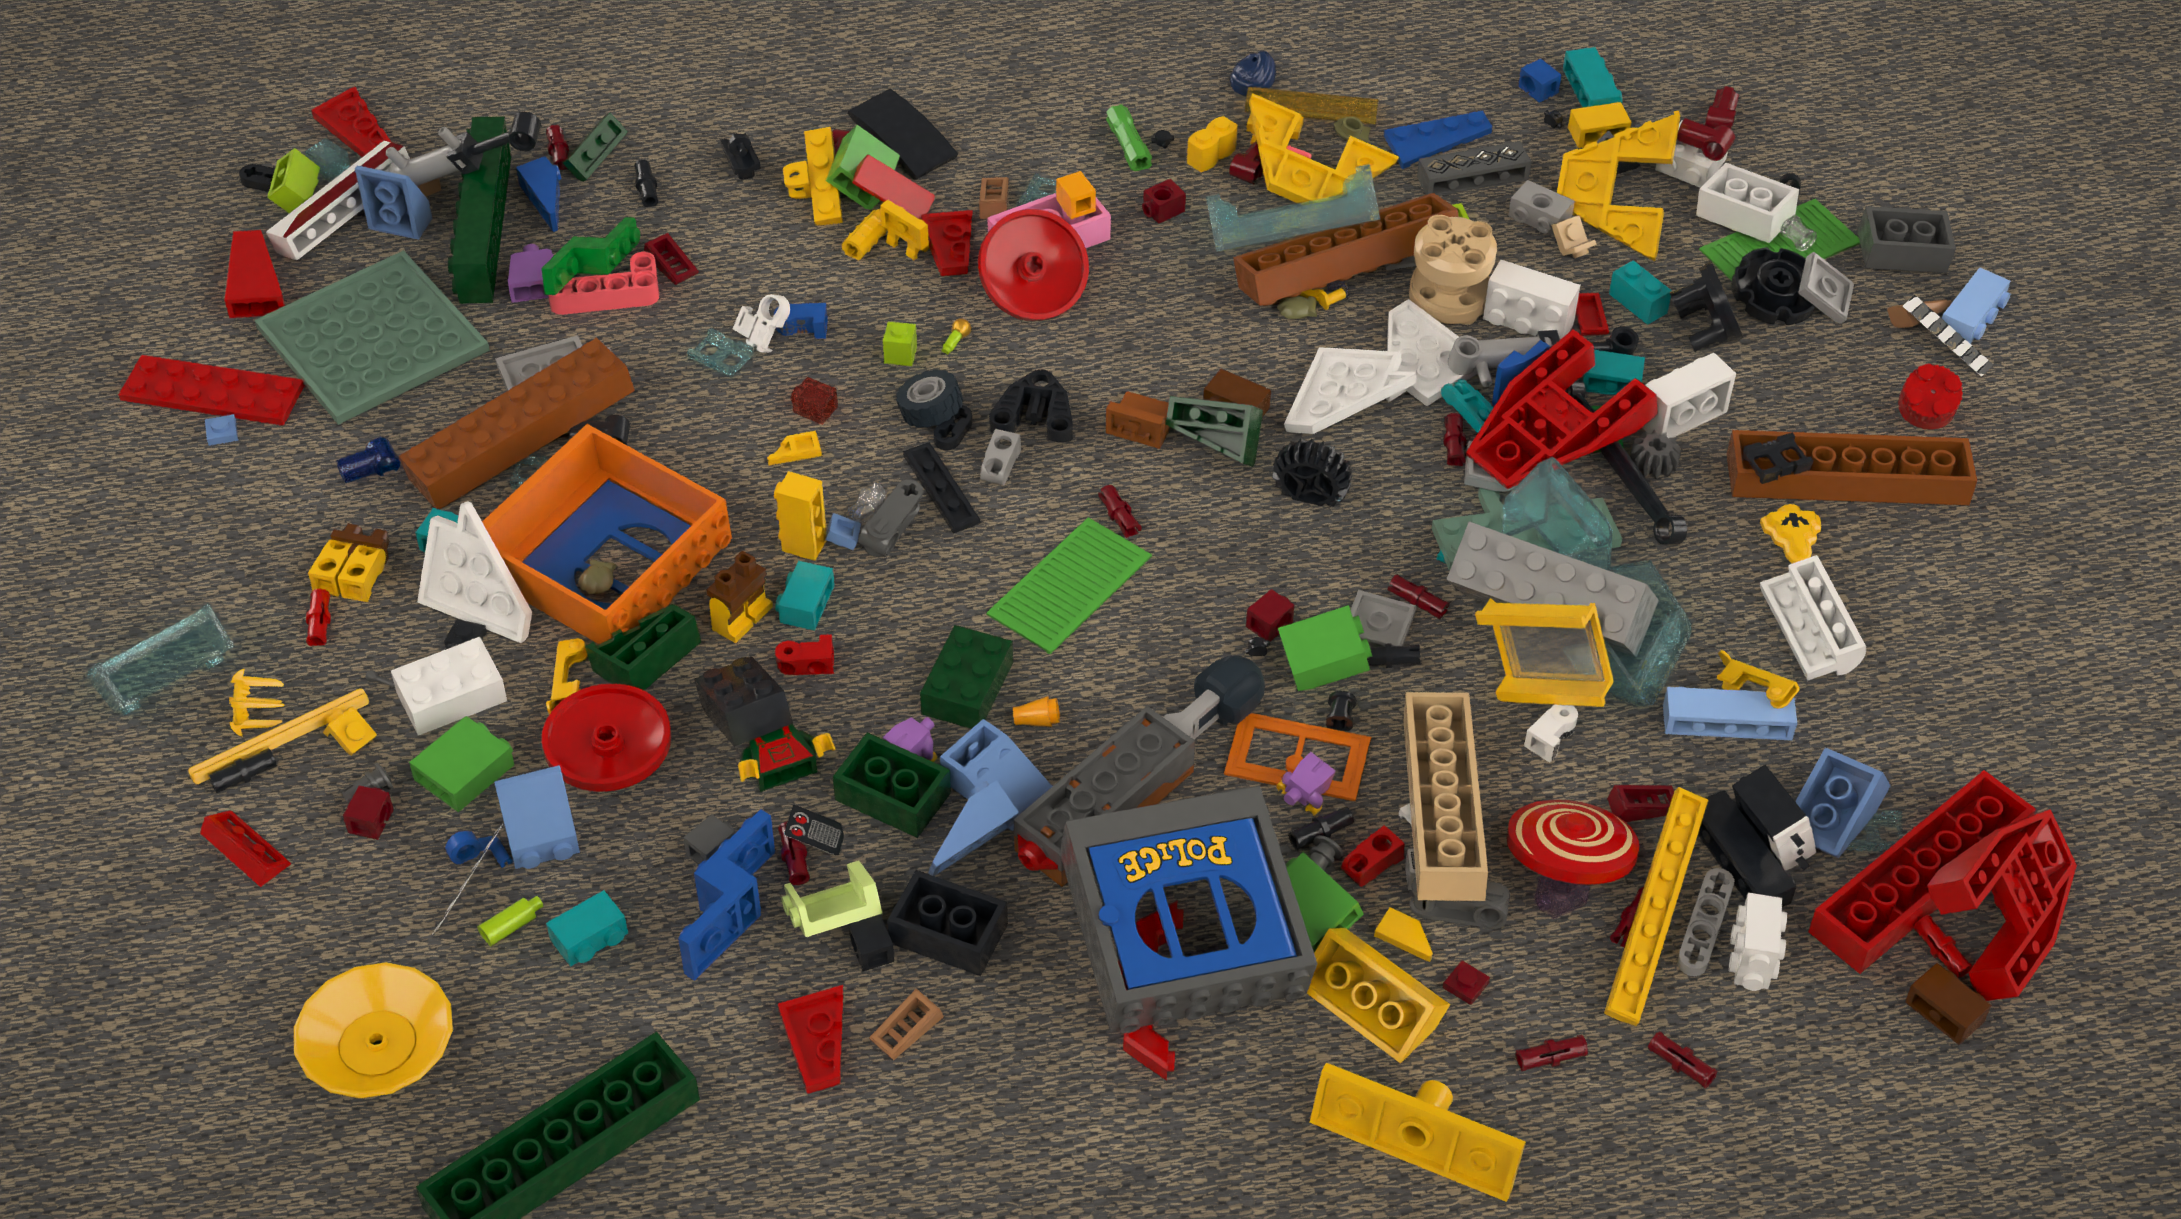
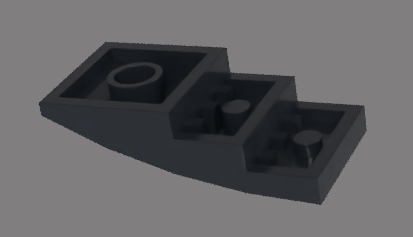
M888 89L848 110V115L856 125H859L900 155L897 166L901 164L908 175L914 180L957 158V151L934 125L892 89Z

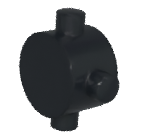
M1546 110L1544 112V122L1553 128H1562L1563 117L1561 113L1557 110L1551 112Z
M1166 130L1157 131L1155 138H1151L1152 143H1156L1163 148H1167L1170 142L1174 141V135H1171Z
M1262 637L1251 638L1248 641V648L1245 649V653L1250 656H1265L1267 654V647L1271 645L1270 641H1266Z

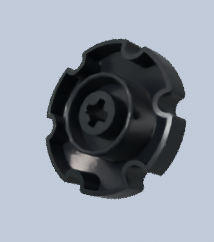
M1768 247L1747 253L1742 257L1740 265L1736 267L1732 277L1731 286L1736 301L1744 302L1746 304L1745 311L1752 317L1765 323L1775 324V321L1781 320L1786 325H1793L1805 321L1815 310V306L1798 293L1806 258L1783 248H1780L1779 252H1773Z

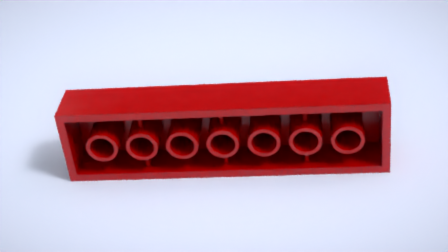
M1983 770L1817 907L1808 933L1861 974L1912 931L1913 926L1918 920L1926 915L1929 916L1937 909L1935 902L1930 898L1927 885L1941 867L1994 830L2034 815L2036 808Z

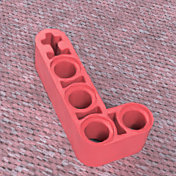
M649 252L635 253L630 258L631 272L572 278L556 295H548L551 311L564 315L648 306L656 303L659 299V287L654 255Z

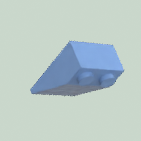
M357 165L355 173L368 228L419 240L432 220L430 204L426 196L409 176Z
M1825 747L1795 801L1809 818L1816 849L1836 858L1842 855L1875 815L1890 788V784L1883 772Z
M560 765L494 781L515 869L522 867L531 869L537 867L541 862L553 859L566 860L573 854L580 853Z
M997 780L990 785L987 781H984L970 791L971 795L967 798V803L931 864L928 872L930 875L935 876L1014 824V819L1018 816L1019 812Z

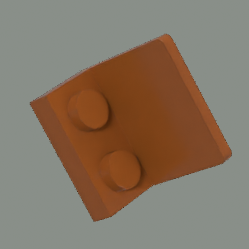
M1128 391L1125 393L1120 404L1112 401L1109 402L1106 408V433L1160 449L1171 427L1166 425L1169 403Z

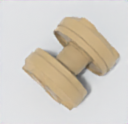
M1445 215L1430 217L1428 224L1421 228L1415 239L1414 257L1416 268L1410 281V300L1440 323L1465 325L1474 323L1484 313L1488 281L1490 279L1489 274L1496 260L1497 243L1492 235V227L1482 221L1475 222L1461 217H1448Z

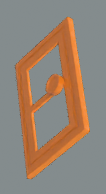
M1250 713L1237 725L1224 775L1277 785L1286 772L1293 773L1299 762L1303 760L1301 755L1306 738L1347 746L1351 748L1342 782L1332 780L1329 789L1321 795L1356 802L1371 737ZM1255 728L1299 737L1295 755H1290L1286 759L1285 767L1287 771L1246 763Z

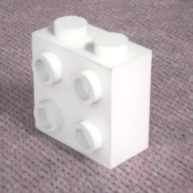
M1676 140L1673 164L1656 163L1655 170L1701 188L1719 170L1727 159L1728 152L1723 159L1713 161L1708 159L1701 149Z
M1748 893L1745 905L1738 906L1736 925L1733 924L1730 939V944L1735 945L1734 952H1731L1729 960V972L1735 973L1734 984L1743 985L1744 988L1751 991L1768 989L1771 979L1778 978L1780 960L1784 959L1786 940L1781 939V932H1785L1787 923V912H1782V898Z

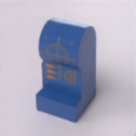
M826 303L790 304V313L783 328L776 327V331L785 336L795 333H814L815 338L826 339L828 323Z

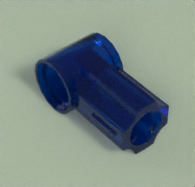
M380 437L370 441L364 451L336 460V464L344 483H349L374 473L384 476L383 473L391 470L397 471L400 467V460L390 441Z

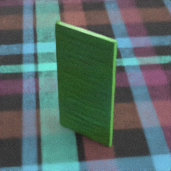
M1813 199L1796 207L1795 217L1770 243L1757 240L1741 232H1735L1702 246L1699 250L1732 281L1735 269L1739 267L1742 257L1759 248L1768 247L1773 252H1779L1780 248L1793 251L1804 258L1814 252L1821 258L1826 259L1859 245L1860 241L1851 230L1819 201Z
M1088 517L1001 598L986 615L1039 646L1046 653L1051 654L1152 557V554Z

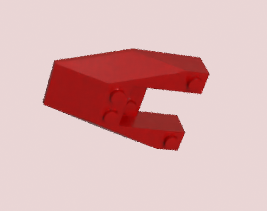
M1572 329L1509 382L1466 451V455L1498 480L1506 489H1509L1637 432L1658 414L1657 394L1635 378L1594 413L1590 412L1565 392L1567 388L1595 366L1594 345Z
M2051 809L2041 811L1994 830L1941 867L1927 885L1930 898L1935 902L1941 915L1977 909L1988 893L1992 891L1995 904L2001 910L2005 923L1968 972L1973 988L1984 997L1985 1001L2018 997L2056 942L2077 865Z

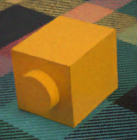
M1081 171L1056 179V200L1070 219L1096 211V190Z

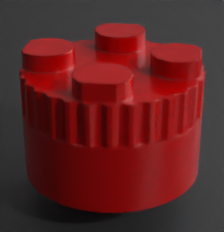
M1929 363L1919 366L1918 369L1909 374L1900 392L1898 405L1902 417L1908 423L1922 429H1939L1949 424L1962 401L1963 387L1959 376L1944 366Z

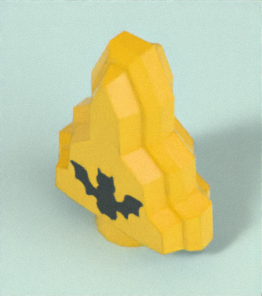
M1788 504L1760 519L1763 532L1771 536L1775 545L1783 548L1785 557L1792 564L1811 557V546L1816 543V534L1821 531L1820 517L1814 511H1801L1797 505Z

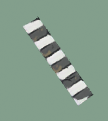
M1916 295L1912 296L1903 305L1908 312L1980 376H1983L1993 366L1986 357Z

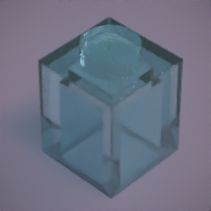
M324 138L305 151L306 157L320 167L318 175L328 182H331L351 167L348 152L327 138Z

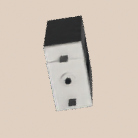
M1763 765L1746 777H1741L1738 782L1732 785L1737 807L1750 824L1756 827L1759 837L1768 848H1771L1777 857V861L1785 871L1796 865H1799L1803 871L1809 868L1810 865L1806 859L1816 853L1809 818L1766 765Z

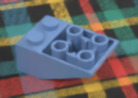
M984 719L940 756V765L950 769L952 789L967 799L971 795L970 791L982 782L987 781L990 785L997 780L1018 810V815L1052 787L1005 733ZM1014 824L1009 827L1011 831L1014 830Z

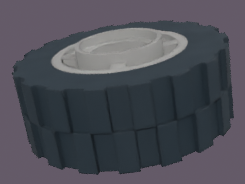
M934 369L933 371H924L921 374H916L911 379L906 380L896 394V401L904 421L908 422L910 426H916V428L940 425L942 422L951 419L953 415H956L959 408L963 405V396L956 377L946 370Z

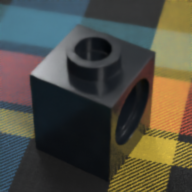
M881 914L849 924L850 942L854 952L858 951L856 957L862 972L895 962L893 943Z

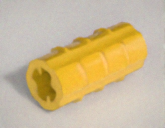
M881 209L873 210L867 217H864L863 221L856 226L852 233H849L842 243V250L846 255L860 260L867 252H870L871 248L878 243L882 236H885L887 229L881 225Z

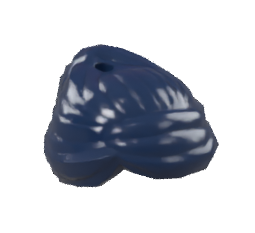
M1266 51L1249 54L1240 60L1230 74L1232 89L1242 96H1251L1252 93L1258 95L1270 88L1275 83V60Z

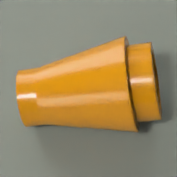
M1049 696L1030 703L1013 707L1015 726L1052 727V724L1060 723L1057 698L1049 699Z

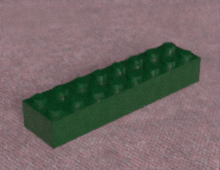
M505 116L472 117L471 128H467L466 132L478 143L506 133ZM510 143L484 152L479 170L465 175L461 173L463 182H459L458 185L459 198L461 200L456 201V215L458 219L453 220L455 238H451L450 241L451 254L453 256L448 257V272L454 275V278H452L453 294H458L459 304L493 303L512 158Z
M656 1031L417 1185L416 1189L422 1208L430 1219H520L698 1102L700 1097L696 1077Z

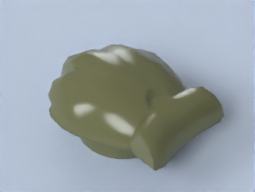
M1349 116L1338 119L1334 123L1335 132L1342 139L1348 141L1349 137L1352 136L1368 143L1371 128L1363 126L1359 119Z
M1300 295L1297 297H1285L1280 300L1277 309L1281 315L1288 319H1301L1307 316L1317 317V300L1313 296L1308 297V299Z
M591 559L590 566L580 575L578 585L581 590H585L588 594H600L609 590L613 584V571L617 565Z

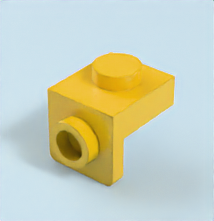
M353 706L345 712L342 709L334 712L327 718L328 725L323 731L327 737L331 734L351 756L377 736L375 731Z

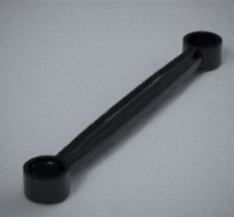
M1579 378L1570 386V396L1594 413V409L1585 399L1586 389L1584 382ZM1616 441L1600 448L1599 450L1654 521L1653 533L1657 542L1660 544L1682 543L1687 535L1685 519L1681 515L1668 513L1621 444ZM1670 522H1671V525H1672V533H1671V536L1669 535V524H1670Z

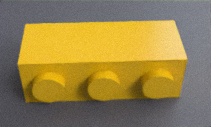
M788 471L783 481L777 483L774 491V499L777 500L778 508L776 519L779 520L780 527L778 539L781 540L783 552L815 561L827 542L825 540L827 531L822 481Z

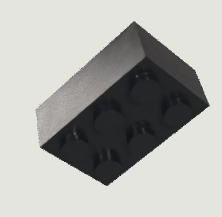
M752 656L738 658L728 666L707 670L702 676L694 678L705 714L734 747L793 724L784 690Z
M915 870L887 920L888 933L895 946L981 976L1008 926L1007 902Z

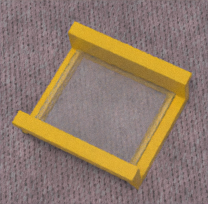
M1490 598L1483 610L1475 613L1477 624L1493 625L1506 674L1496 690L1498 700L1515 703L1604 707V698L1614 680L1595 603H1590L1589 606L1496 603Z

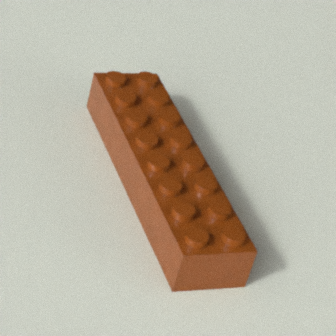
M1431 193L1233 257L1238 287L1258 305L1268 306L1276 303V300L1285 297H1297L1303 291L1309 289H1321L1326 287L1328 283L1337 280H1348L1352 278V275L1361 272H1373L1382 265L1400 263L1402 259L1414 256L1416 236L1421 228L1428 224L1430 217L1434 215L1459 217L1458 209L1435 193Z
M595 338L398 457L408 479L434 508L440 510L567 433L573 426L590 419L631 394L635 389L627 366L598 338Z
M1732 430L1726 454L1732 497L1970 505L1977 484L1969 438L1793 432L1795 435L1794 441L1806 457L1811 456L1814 460L1811 469L1798 474L1791 472V474L1782 477L1779 475L1778 480L1761 484L1759 476L1749 462L1742 458L1744 446L1758 442L1763 445V443L1776 440L1778 436L1792 432ZM1792 449L1780 452L1787 462L1800 460V457ZM1767 457L1754 460L1762 470L1774 467Z

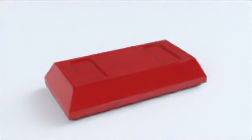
M1579 293L1576 316L1581 335L1609 334L1600 294Z

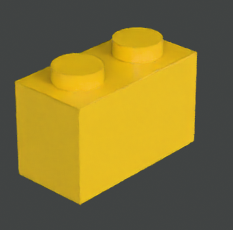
M1617 102L1571 109L1568 129L1577 147L1583 148L1590 143L1598 141L1608 131L1614 135L1631 128L1632 122L1622 103Z

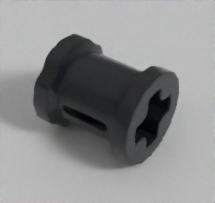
M1335 691L1329 695L1330 714L1326 717L1327 728L1341 731H1350L1353 728V718L1351 716L1357 702L1353 694L1347 691Z

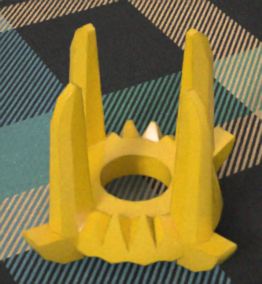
M241 669L233 675L231 683H234L233 697H229V704L233 708L234 715L233 721L229 723L231 729L237 735L242 736L241 729L269 728L282 723V720L249 719L247 708L284 706L282 700L246 697L250 694L249 686L283 687L284 684L281 681L272 678L243 676L245 669Z

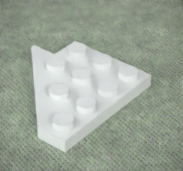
M1409 299L1388 313L1387 351L1400 352L1402 362L1398 371L1415 372L1417 382L1386 398V400L1390 402L1407 391L1424 405L1429 406L1442 397L1440 394L1441 387L1449 383L1453 386L1457 380L1465 379L1467 381L1478 374L1477 369H1474L1469 375H1458L1450 370L1448 358L1454 342L1459 336Z
M1319 347L1284 423L1286 432L1315 434L1416 384L1415 372L1398 371L1402 362L1400 352Z
M467 501L460 504L458 523L438 515L430 519L417 602L458 619L485 625L486 630L516 642H524L529 634L532 611L472 503Z

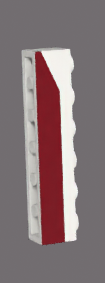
M383 141L266 231L275 251L284 257L298 260L364 209L355 173L356 166L389 172L392 161L386 156V150L389 147H394L404 158L410 160L405 146Z

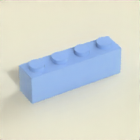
M1667 687L1663 702L1665 734L1792 740L1797 726L1795 699L1793 698L1787 706L1776 709L1771 706L1766 692Z

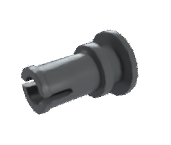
M375 761L373 763L375 767L373 771H365V776L346 788L339 790L348 805L359 785L368 788H382L387 785L390 790L393 788L388 773L378 762Z
M1321 835L1314 838L1313 843L1315 846L1309 852V858L1322 870H1325L1326 867H1331L1334 858L1340 859L1343 855L1342 849L1336 842Z

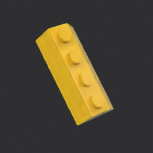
M1329 928L1314 952L1317 967L1307 994L1399 1063H1402L1436 1029L1450 1006L1448 1002L1346 928Z

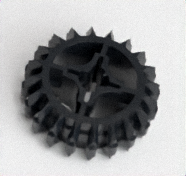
M1300 438L1298 442L1290 441L1287 446H1283L1282 450L1279 451L1273 463L1272 478L1276 481L1275 487L1282 489L1281 495H1289L1293 500L1318 506L1327 504L1334 507L1337 502H1342L1352 484L1353 470L1349 467L1350 461L1344 460V453L1335 452V446L1327 447L1324 445V441L1319 444L1315 443L1312 438L1309 442Z

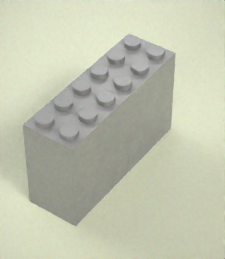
M1468 522L1446 579L1464 595L1485 603L1490 598L1496 603L1585 606L1595 603L1605 646L1636 658L1659 601L1645 583L1472 522ZM1586 626L1585 628L1554 627L1589 640Z

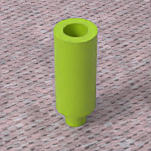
M538 896L529 901L522 898L477 927L478 931L491 947L536 918L535 912L543 908L544 905Z

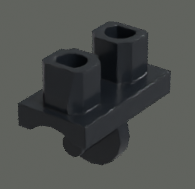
M736 133L730 139H720L721 147L734 174L738 175V178L741 180L755 176L754 170L761 169L760 161L746 133Z

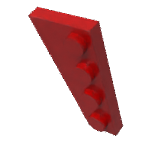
M355 86L311 110L316 121L361 157L365 156L383 141L391 142L383 128L379 127L375 116L368 110L364 99H361Z

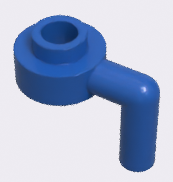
M471 831L457 832L450 837L446 843L445 850L453 863L462 864L477 857L480 851H484L493 836L477 838ZM495 836L487 850H491L499 865L503 868L506 866L505 862L509 865L513 863V860L499 838Z

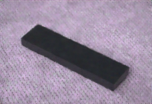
M930 442L903 451V457L953 534L980 524L979 516Z

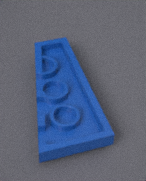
M1478 111L1384 130V138L1393 154L1399 156L1397 161L1401 168L1405 169L1410 167V164L1419 161L1420 158L1430 157L1439 152L1444 153L1461 143L1466 144L1492 133V125L1484 112Z

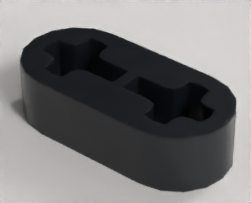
M258 164L246 165L239 171L241 183L247 188L269 192L275 168Z
M962 405L956 415H953L948 421L937 425L934 430V444L937 448L947 451L955 449L960 444L973 423V415L970 408ZM952 432V437H947Z

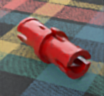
M321 588L313 590L310 594V610L306 613V623L308 624L306 643L309 646L325 645L327 642V624L331 622V614L329 612L331 595L327 590Z
M1926 915L1918 920L1913 929L1931 948L1930 954L1934 958L1938 957L1957 978L1968 974L1973 965L1956 948V941L1952 936H1946L1930 915Z

